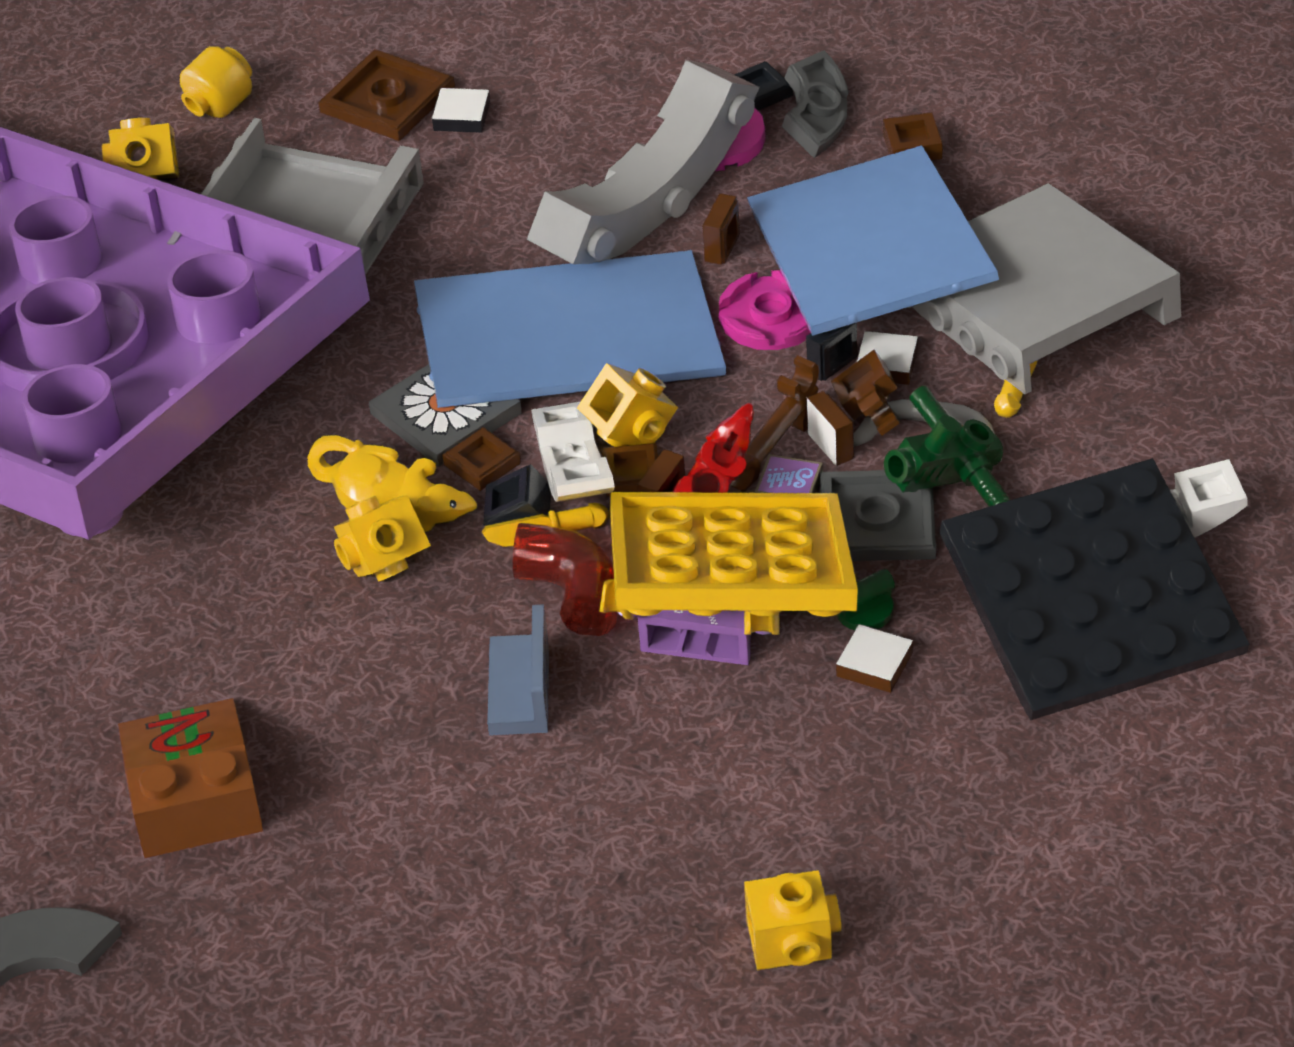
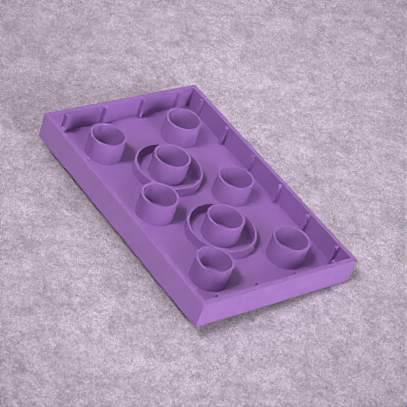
M0 127V504L56 526L66 534L83 537L87 540L91 539L94 535L111 529L122 518L123 510L370 301L361 248ZM175 231L182 234L174 245L167 244Z

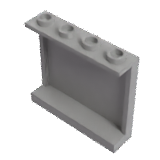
M254 118L243 135L235 140L231 152L222 165L214 170L210 182L201 195L361 248L366 275L424 183L419 149L400 146L387 167L266 144L261 119ZM175 231L167 244L174 245L182 234Z
M1048 183L968 221L996 267L999 280L908 307L915 309L937 331H942L961 345L967 354L974 355L986 364L1000 379L1007 380L1022 393L1027 394L1032 391L1030 363L1140 309L1163 325L1180 318V273Z

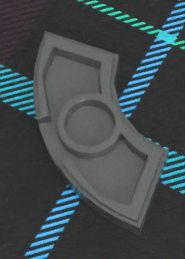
M825 50L790 65L785 75V80L795 93L797 106L785 115L782 127L814 158L824 152L837 139L848 115L847 96L849 92L846 81L839 67Z
M63 907L32 909L1 917L0 986L13 977L39 969H62L82 976L122 935L120 923L95 912Z

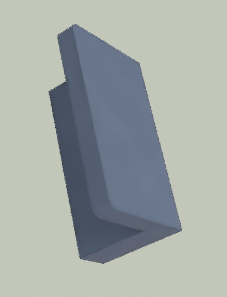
M544 604L532 605V635L490 637L487 720L489 735L548 733L549 643Z

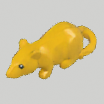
M337 435L323 436L317 439L307 457L308 467L312 475L324 483H332L338 499L346 508L373 496H376L379 503L383 504L391 499L408 495L424 532L431 530L437 523L454 521L461 515L477 508L476 501L468 493L458 491L446 484H433L426 478L433 475L436 471V463L430 459H417L410 468H407L405 465L396 462L399 456L395 449L377 445H363L359 440L354 442ZM333 450L348 453L342 461L332 466L325 461L323 456L325 452Z

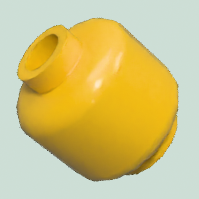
M210 46L180 73V86L183 91L181 99L187 109L196 116L202 117L206 113L215 118H224L250 95L252 91V80L250 78L252 76V69L247 60L231 47L223 49Z

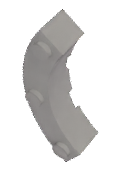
M686 60L668 99L657 115L665 120L647 144L636 143L619 161L608 169L605 181L594 187L582 184L562 191H545L527 240L572 264L601 262L626 253L671 216L678 218L684 214L690 201L709 180L723 160L741 127L751 119L755 107L754 99L759 87L715 65Z

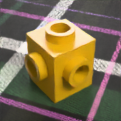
M132 118L120 121L121 129L109 130L110 143L102 144L103 162L156 180L179 178L174 129L169 123L151 125L150 118ZM146 149L145 156L141 160L133 161L136 151Z
M606 363L577 409L598 428L597 434L603 440L614 447L655 443L665 431L667 424L678 407L663 393L666 385L652 373L642 368H638L636 373H632Z
M408 495L391 499L383 504L379 503L376 496L370 497L345 509L349 519L334 526L338 536L334 540V546L343 566L347 570L353 569L358 577L374 573L378 582L408 569L409 566L405 558L431 546Z
M819 870L797 874L785 873L776 877L744 882L746 921L757 970L788 965L804 966L814 961L832 959L831 933L841 931L840 910L836 894H824Z

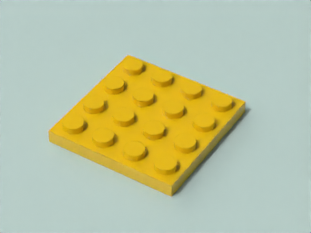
M611 492L610 518L616 610H628L640 616L656 615L662 610H688L690 613L699 616H713L719 614L722 610L748 611L757 616H774L781 611H808L810 614L822 617L834 616L841 611H857L858 588L838 493Z

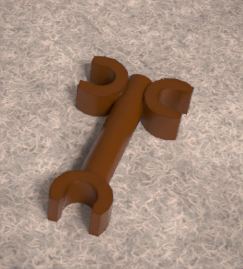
M797 355L794 358L795 373L793 378L789 379L783 375L778 378L777 389L780 393L786 395V398L750 441L744 458L746 460V468L738 476L737 480L731 483L732 487L745 492L758 479L760 464L790 426L803 432L808 429L807 397L817 394L819 391L816 385L819 367L816 363Z

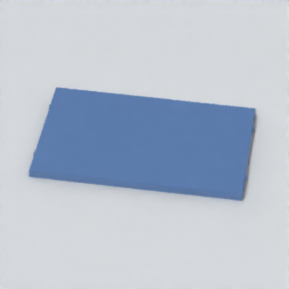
M923 146L747 197L752 213L812 336L999 280L996 267Z
M692 250L607 259L591 264L570 263L414 280L418 304L417 313L421 319L431 371L429 377L433 382L437 407L588 391L606 363L632 373H636L638 368H642L658 377L662 382L726 375V365L720 348L721 343L716 335L701 284L702 278L698 273Z

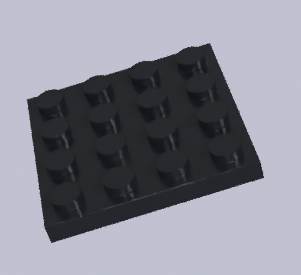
M1153 458L942 520L940 535L1030 721L1247 654L1250 644Z

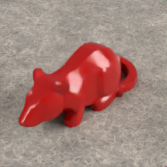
M751 403L741 406L733 415L722 421L715 430L706 436L707 442L703 444L697 454L695 464L687 476H683V478L678 480L672 492L728 493L731 483L736 481L746 468V460L744 458L751 440V425L754 417V409Z

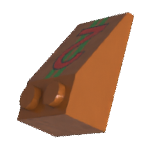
M234 698L118 723L128 790L144 858L263 831Z

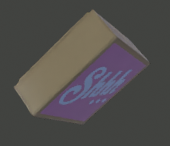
M769 454L755 493H817L821 482L820 472H823V463Z

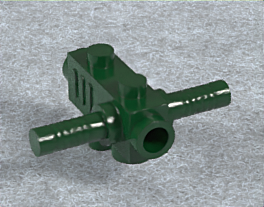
M921 386L913 391L909 399L932 431L928 434L905 437L898 449L891 450L886 454L884 470L888 479L896 483L902 493L917 492L920 489L963 481L966 486H974L988 507L1010 501V497L991 473L993 466L997 465L1003 457V446L998 436L993 434L992 430L979 420L970 419L963 425L955 418L949 416L927 386Z

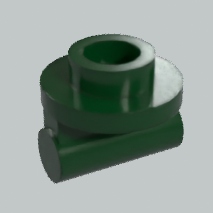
M885 568L856 582L858 588L857 611H841L837 614L838 620L845 627L856 630L860 624L877 630L884 627L891 620L894 612L891 590L895 589V582L890 572Z

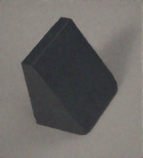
M530 464L487 484L483 525L487 526L540 514L548 516L551 503V491L548 481Z

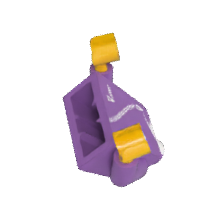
M614 579L606 580L603 585L599 612H618L625 619L629 620L638 617L640 650L643 652L749 665L751 633L756 632L757 634L765 635L772 632V635L780 634L779 614L774 616H757L748 611L722 610L719 614L713 616H699L690 613L688 610H662L656 615L640 616L628 610H616Z

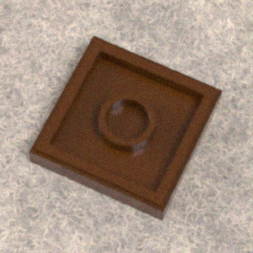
M374 49L318 102L320 113L400 141L436 106L440 89H454L455 81L453 76Z

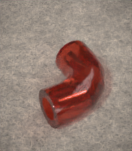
M519 523L513 546L514 578L552 583L563 588L564 597L560 616L562 622L569 630L578 635L602 636L609 633L615 627L618 612H599L604 582L614 579L613 562L605 550L597 543L573 530L550 525Z

